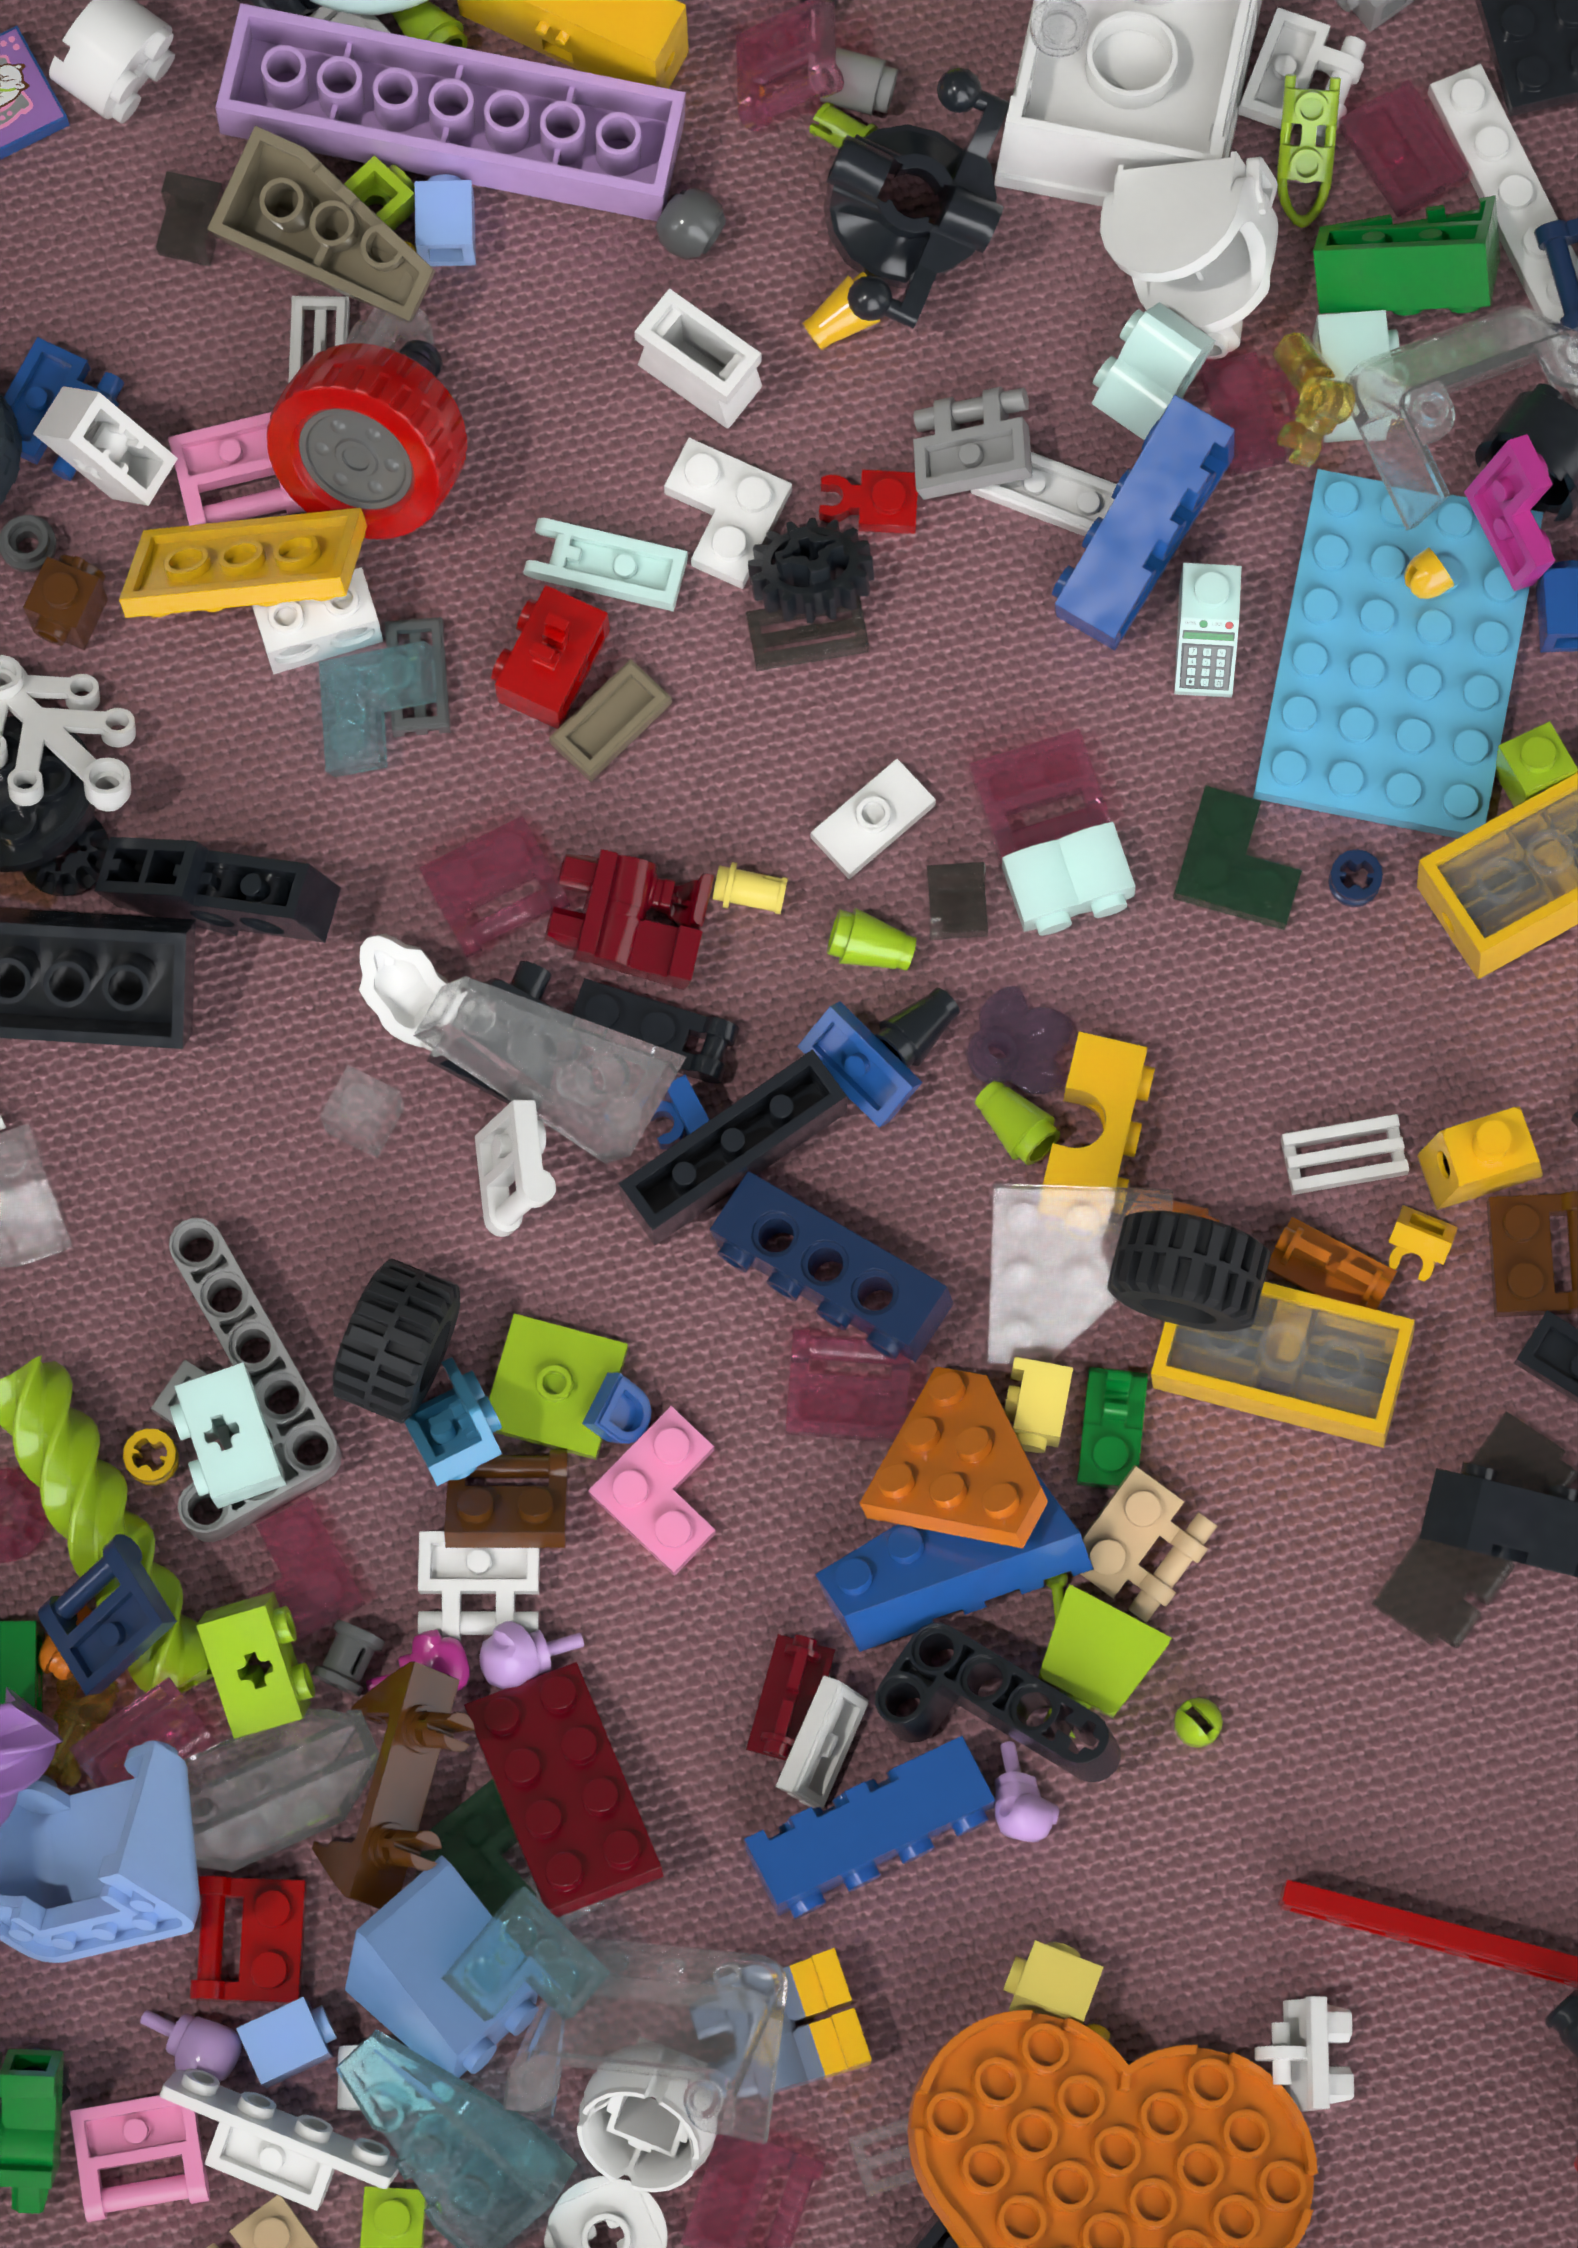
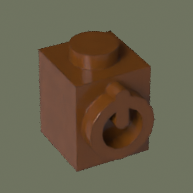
M61 555L58 561L46 557L23 606L33 629L32 631L50 643L61 646L68 643L85 650L108 602L103 588L106 575L97 567L78 556Z

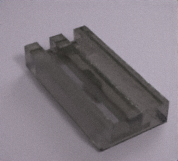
M856 596V609L849 610L843 606L836 608L837 613L850 611L852 617L850 619L799 626L793 629L764 634L761 633V626L788 622L784 621L782 608L769 614L765 612V608L746 611V621L756 672L868 653L869 642L860 596ZM797 613L791 621L805 619V614ZM825 613L817 614L816 617L825 616ZM855 633L854 637L802 645L765 652L764 649L768 647L780 646L785 644Z

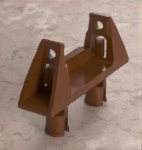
M411 1661L389 1675L352 1705L351 1714L376 1724L386 1723L387 1729L355 1840L353 1842L330 1841L329 1844L314 1841L312 1845V1850L344 1897L380 1910L402 1890L408 1867L428 1871L438 1864L421 1857V1852L442 1849L441 1841L432 1831H418L440 1750L448 1749L454 1752L466 1750L470 1744L457 1740L453 1736L455 1733L475 1730L474 1724L467 1714L461 1712L451 1713L460 1682L459 1679Z

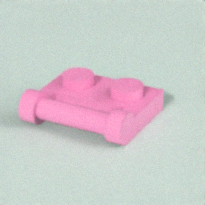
M272 412L168 437L171 453L178 458L174 465L189 526L246 520L283 510L287 511V515L304 511L289 496L281 483L280 488L206 506L202 505L200 496L202 492L276 475L269 459L266 437L267 425L270 422Z
M159 2095L70 2111L82 2200L87 2222L107 2219L108 2212L189 2198L191 2204L210 2201L209 2182L204 2165L197 2112L165 2100ZM179 2156L183 2158L185 2174L107 2188L102 2186L100 2170Z

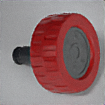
M412 340L406 342L400 352L374 344H340L312 356L293 377L270 415L266 437L269 459L278 480L289 496L307 513L362 508L367 524L364 535L365 539H392L404 536L424 526L432 518L451 492L466 461V450L468 448L465 423L458 405L445 386L436 378L442 370L443 362L441 355L434 346L422 340Z

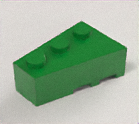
M1496 195L1478 198L1479 209L1446 215L1444 205L1425 208V219L1393 224L1392 216L1388 214L1320 227L1313 250L1319 314L1386 310L1392 311L1396 315L1408 316L1418 314L1424 309L1448 308L1455 313H1470L1481 307H1490L1500 262Z

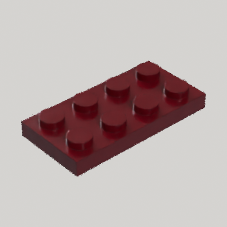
M577 1662L532 1678L517 1687L506 1688L464 1704L466 1714L474 1724L475 1730L473 1732L549 1921L664 1877L660 1861Z

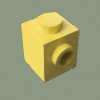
M1035 1940L1028 1960L1016 1956L1003 1990L1014 1994L1008 2011L1033 2010L1032 2013L1050 2015L1063 2020L1070 2018L1083 2024L1104 1967L1082 1959L1078 1951L1063 1943L1048 1942L1044 1944Z

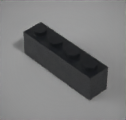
M812 1049L618 1183L621 1200L652 1243L657 1245L735 1191L748 1171L758 1175L846 1114L847 1095Z

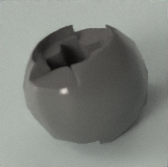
M695 187L682 190L680 194L675 193L661 213L655 228L659 235V242L670 254L690 260L694 257H701L702 253L706 254L721 233L726 219L723 207L712 194Z

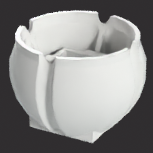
M642 2040L638 2048L625 2051L609 2059L592 2075L579 2107L577 2134L579 2144L586 2158L595 2169L613 2182L623 2175L629 2176L632 2190L661 2192L681 2186L706 2162L718 2133V2102L713 2088L706 2077L710 2067Z

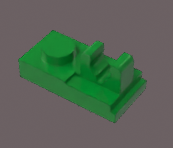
M1089 1367L1077 1475L1078 1486L1116 1490L1134 1465L1139 1468L1148 1373Z

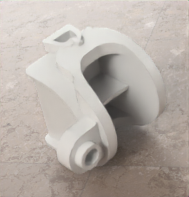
M1237 151L1231 152L1228 158L1127 169L1124 164L1118 165L1114 179V192L1106 195L1101 211L1100 233L1105 249L1117 266L1132 277L1138 298L1146 310L1160 302L1215 340L1207 359L1225 357L1228 352L1234 351L1239 347L1243 319L1259 305L1268 294L1270 288V272L1274 262L1278 238V219L1272 208L1278 186L1277 180L1262 157L1247 158L1245 165Z

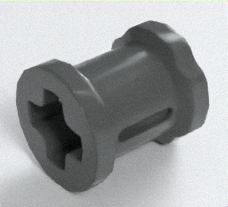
M337 1620L333 1627L337 1635L322 1666H315L311 1675L345 1693L360 1697L363 1691L360 1685L361 1679L374 1652L382 1651L385 1641L355 1625Z

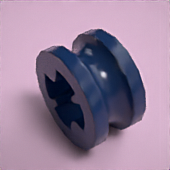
M1359 849L1348 850L1339 855L1332 865L1328 879L1329 890L1333 897L1345 906H1364L1370 903L1379 892L1383 878L1382 866L1377 858L1367 851ZM1346 867L1353 872H1357L1361 868L1365 869L1368 872L1365 884L1370 886L1363 890L1356 884L1348 889L1343 885L1346 872H1342V870Z

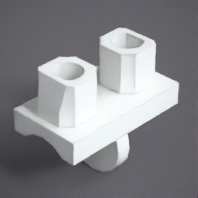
M1309 1996L1305 1997V1999L1283 2001V2022L1272 2023V2046L1255 2047V2060L1273 2062V2085H1285V2090L1292 2097L1301 2112L1330 2109V2104L1353 2099L1354 2074L1351 2072L1350 2067H1329L1328 2043L1341 2044L1350 2041L1352 2036V2012L1349 2009L1327 2005V1997Z

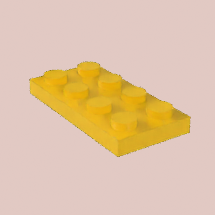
M362 508L143 530L119 598L125 618L140 616L157 618L171 613L201 610L216 612L225 608L251 605L268 607L281 602L311 599L327 601L335 597L346 596L367 529Z

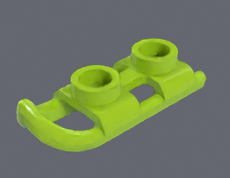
M1286 74L1277 168V191L1281 206L1290 221L1297 227L1305 228L1314 222L1321 213L1331 188L1341 78L1330 76L1329 90L1295 88L1296 74ZM1292 123L1302 125L1300 145L1290 144ZM1318 125H1326L1324 147L1316 146ZM1287 180H1298L1302 183L1320 182L1316 200L1307 214L1300 215L1294 209L1288 194Z

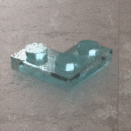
M425 641L319 661L325 772L334 777H340L388 767L384 712L437 702L433 646Z
M524 1886L513 1892L441 1979L484 2022L495 2018L524 1982L563 2020H566L578 2013L610 1974V1971Z

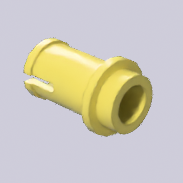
M734 862L731 863V867L719 865L712 899L722 901L724 908H729V904L733 903L772 911L775 914L781 915L788 878L737 869V863Z

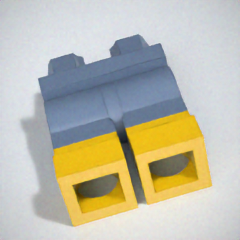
M835 1947L815 1954L809 1959L752 1978L738 1985L719 1990L718 1999L709 2001L690 2012L700 2045L731 2035L738 2054L737 2058L710 2066L709 2075L718 2100L737 2098L751 2094L752 2100H756L770 2094L869 2066L872 2062L855 2008L798 2028L796 2026V2023L850 2006L852 1999Z

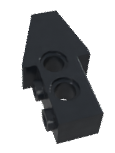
M110 837L94 891L119 908L155 917L196 919V927L231 936H237L238 931H246L326 943L341 887L309 863L208 850L199 842L189 840Z

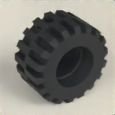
M1152 1210L1136 1212L1125 1216L1123 1219L1106 1288L1113 1297L1125 1306L1165 1322L1209 1331L1226 1332L1252 1327L1255 1321L1271 1255L1269 1249L1254 1237L1214 1220L1171 1211Z
M393 1258L387 1260L368 1282L345 1331L333 1371L334 1396L400 1424L409 1419L425 1399L446 1354L460 1309L459 1286Z

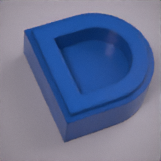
M608 1372L582 1424L607 1442L634 1443L648 1430L651 1421V1405L647 1395L641 1388L621 1373Z

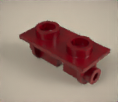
M777 1634L746 1747L747 1751L787 1761L823 1676H829L836 1649L817 1645L818 1641L810 1637L795 1635L794 1638Z

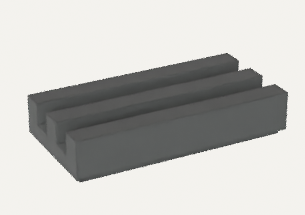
M442 617L385 621L393 737H403L405 733L416 732V735H428V731L439 730V734L451 733ZM421 632H432L437 716L427 717ZM409 633L415 718H404L398 634Z

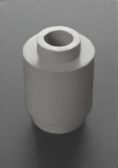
M834 46L830 57L820 55L812 88L821 90L820 102H830L834 106L872 115L874 110L887 113L894 93L898 69L886 66V60Z

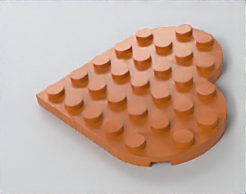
M1016 2010L986 2017L960 2031L932 2057L916 2085L908 2118V2146L911 2163L924 2196L959 2248H1296L1310 2223L1313 2214L1311 2203L1314 2175L1318 2174L1314 2143L1306 2121L1282 2085H1273L1272 2075L1259 2065L1236 2053L1226 2054L1212 2049L1198 2048V2045H1180L1154 2051L1128 2065L1120 2053L1107 2040L1080 2022L1070 2018L1063 2020L1050 2015L1032 2013L1033 2010Z

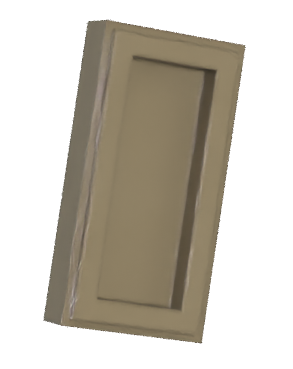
M630 659L549 737L550 744L591 782L672 704V697Z

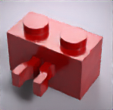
M545 585L538 600L530 598L522 609L516 629L521 631V634L512 651L504 648L494 665L491 680L496 681L495 689L499 703L558 729L567 718L610 632L607 612Z

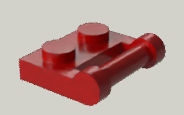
M198 1876L199 1892L202 1899L197 1980H191L189 1999L198 2001L289 2004L301 1998L307 1882L305 1880ZM226 1898L243 1899L239 1982L221 1981Z

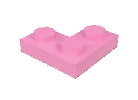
M670 1406L588 1490L589 1495L674 1576L716 1534V1530L675 1492L714 1451V1446Z

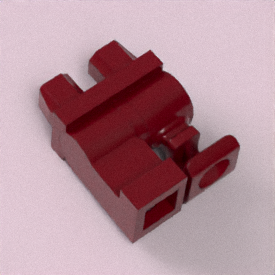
M604 849L600 850L597 857L566 854L562 861L557 887L587 894L583 912L579 913L553 906L544 939L562 948L574 950L572 960L584 963L590 962L607 969L685 990L692 980L703 933L700 929L703 927L714 875L703 873L698 880L675 886L674 880L658 878L656 872L657 865L644 859L618 855L616 852ZM650 907L655 908L656 912L668 917L677 927L645 920L646 913Z

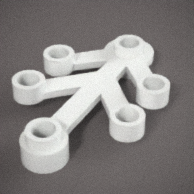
M0 655V769L8 761L7 742L2 736L8 710L23 723L16 766L7 778L10 799L20 806H31L42 799L44 787L40 765L45 744L84 782L85 796L92 805L102 811H115L121 808L131 795L130 771L126 764L115 758H100L96 760L69 733L99 734L107 745L116 748L125 747L131 744L136 737L133 714L124 708H112L106 712L93 711L100 703L98 681L91 675L77 674L70 678L28 675L17 660L6 655ZM80 691L89 692L85 696L75 695V693ZM33 698L65 699L69 709L42 708ZM116 725L125 726V728L121 730L111 729V727ZM26 783L33 785L32 787L27 789H22L18 787L19 785Z

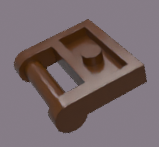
M1578 1191L1562 1194L1489 1197L1486 1203L1494 1317L1544 1315L1547 1310L1555 1315L1578 1314ZM1567 1216L1572 1291L1555 1293L1550 1217Z
M550 1449L549 1455H499L479 1465L467 1477L447 1481L444 1528L445 1548H566L569 1474L568 1449ZM467 1479H549V1486H467Z

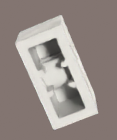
M63 386L33 433L111 499L149 506L178 459L97 391Z

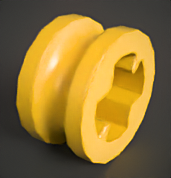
M146 1428L135 1432L127 1440L123 1448V1461L126 1469L136 1481L144 1485L157 1486L167 1482L174 1476L179 1466V1453L176 1445L166 1433L158 1429ZM147 1443H150L155 1450L164 1446L167 1450V1456H160L164 1465L156 1471H152L148 1465L137 1468L135 1458H143L139 1449Z

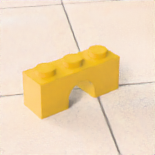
M1084 1032L1078 1033L1063 1101L1079 1104L1091 1109L1099 1117L1103 1133L1094 1143L1082 1148H1072L1052 1143L1039 1198L1038 1213L1103 1228L1107 1226L1110 1211L1122 1213L1129 1179L1118 1177L1123 1155L1135 1157L1142 1123L1131 1121L1136 1100L1148 1101L1155 1067L1144 1065L1148 1047Z

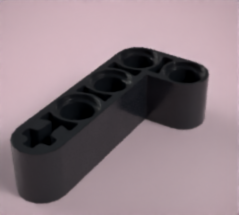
M930 1623L921 1627L912 1636L879 1684L875 1693V1706L879 1715L893 1734L900 1740L908 1743L921 1742L928 1739L938 1729L953 1705L957 1704L1086 1782H1100L1109 1778L1117 1770L1121 1761V1749L1106 1722L1099 1715L953 1627L943 1623ZM945 1649L954 1650L952 1658L945 1665L930 1667L932 1658L938 1652ZM995 1678L1002 1679L1000 1689L995 1694L986 1697L978 1696L980 1687L986 1681ZM913 1698L920 1699L917 1709L912 1714L906 1717L896 1716L899 1706L904 1701ZM1040 1708L1052 1709L1049 1718L1043 1724L1027 1726V1720L1035 1710ZM1071 1731L1076 1739L1088 1746H1094L1098 1742L1097 1747L1093 1751L1084 1747L1079 1752L1069 1737Z

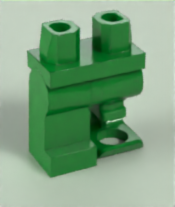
M8 2049L0 2070V2097L2 2098V2112H0V2187H12V2209L18 2213L40 2214L44 2211L49 2191L52 2189L61 2162L60 2138L64 2051ZM0 2051V2064H1L2 2059H3V2054H2V2052ZM35 2066L40 2067L45 2071H30L23 2069L26 2067Z

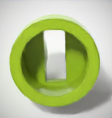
M1196 1697L1185 1701L1180 1705L1174 1717V1730L1177 1737L1184 1744L1195 1748L1205 1747L1213 1743L1219 1736L1223 1726V1718L1219 1708L1206 1698ZM1192 1706L1213 1727L1207 1735L1186 1714Z

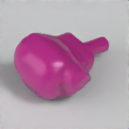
M437 1629L415 1636L412 1642V1653L399 1657L400 1668L411 1661H415L459 1679L457 1691L467 1685L470 1677L469 1661L461 1641L454 1637L442 1638ZM391 1674L367 1680L368 1692Z

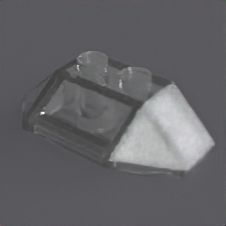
M308 1709L301 1720L236 1739L232 1737L186 1758L184 1761L188 1770L197 1867L234 1872L343 1822L373 1775L380 1754L362 1711L347 1710L343 1713L329 1709Z

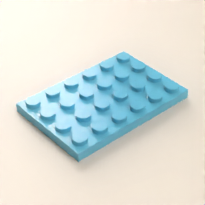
M1317 469L1253 799L1457 839L1486 823L1496 771L1498 745L1501 744L1530 586L1514 592L1466 497ZM1530 510L1541 529L1543 512ZM1429 547L1445 567L1454 586L1440 596L1421 599L1415 596L1411 589L1406 586L1404 572L1409 562Z

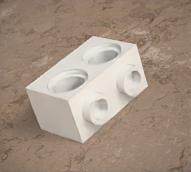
M362 567L354 569L346 596L335 597L327 601L311 599L281 602L268 607L252 605L273 675L383 642L379 621Z

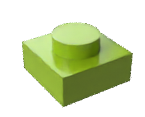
M365 2186L360 2248H423L427 2190L382 2189L380 2187Z

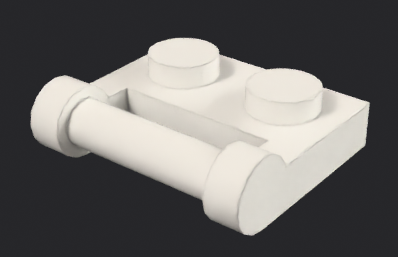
M512 1100L475 1135L483 1218L486 1228L495 1236H509L519 1228L524 1214L531 1208L542 1207L553 1198L556 1192L554 1178L550 1173L543 1170L541 1155L545 1149L546 1131L543 1121L537 1120L535 1100ZM515 1181L516 1191L509 1195V1186Z

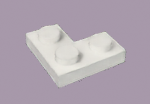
M688 438L664 485V492L674 499L712 515L691 557V566L744 589L749 579L748 561L754 559L753 547L755 544L766 545V533L773 531L792 493V483Z

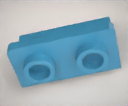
M452 1357L441 1363L453 1389L421 1404L418 1410L404 1422L437 1486L449 1480L465 1478L473 1473L479 1465L502 1454L493 1436V1432L502 1429V1425L488 1397L485 1396L473 1370L461 1374Z

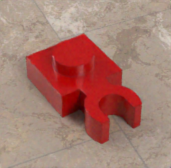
M862 469L861 485H851L847 479L835 474L821 477V491L836 492L842 497L841 502L837 505H819V519L821 521L830 523L832 520H838L841 522L849 515H859L858 531L916 534L918 492L916 491L915 472Z

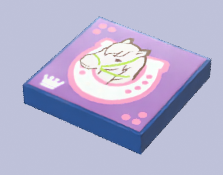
M18 26L0 34V160L70 125L68 117Z

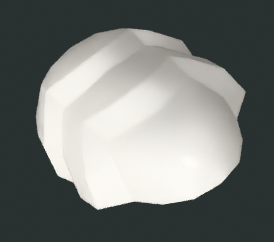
M387 934L369 936L360 946V965L363 975L359 988L360 993L366 1003L379 1016L383 1027L391 1035L403 1042L432 1051L457 1015L456 1002L450 984L445 977L436 972L431 960L420 947L404 944L397 938Z

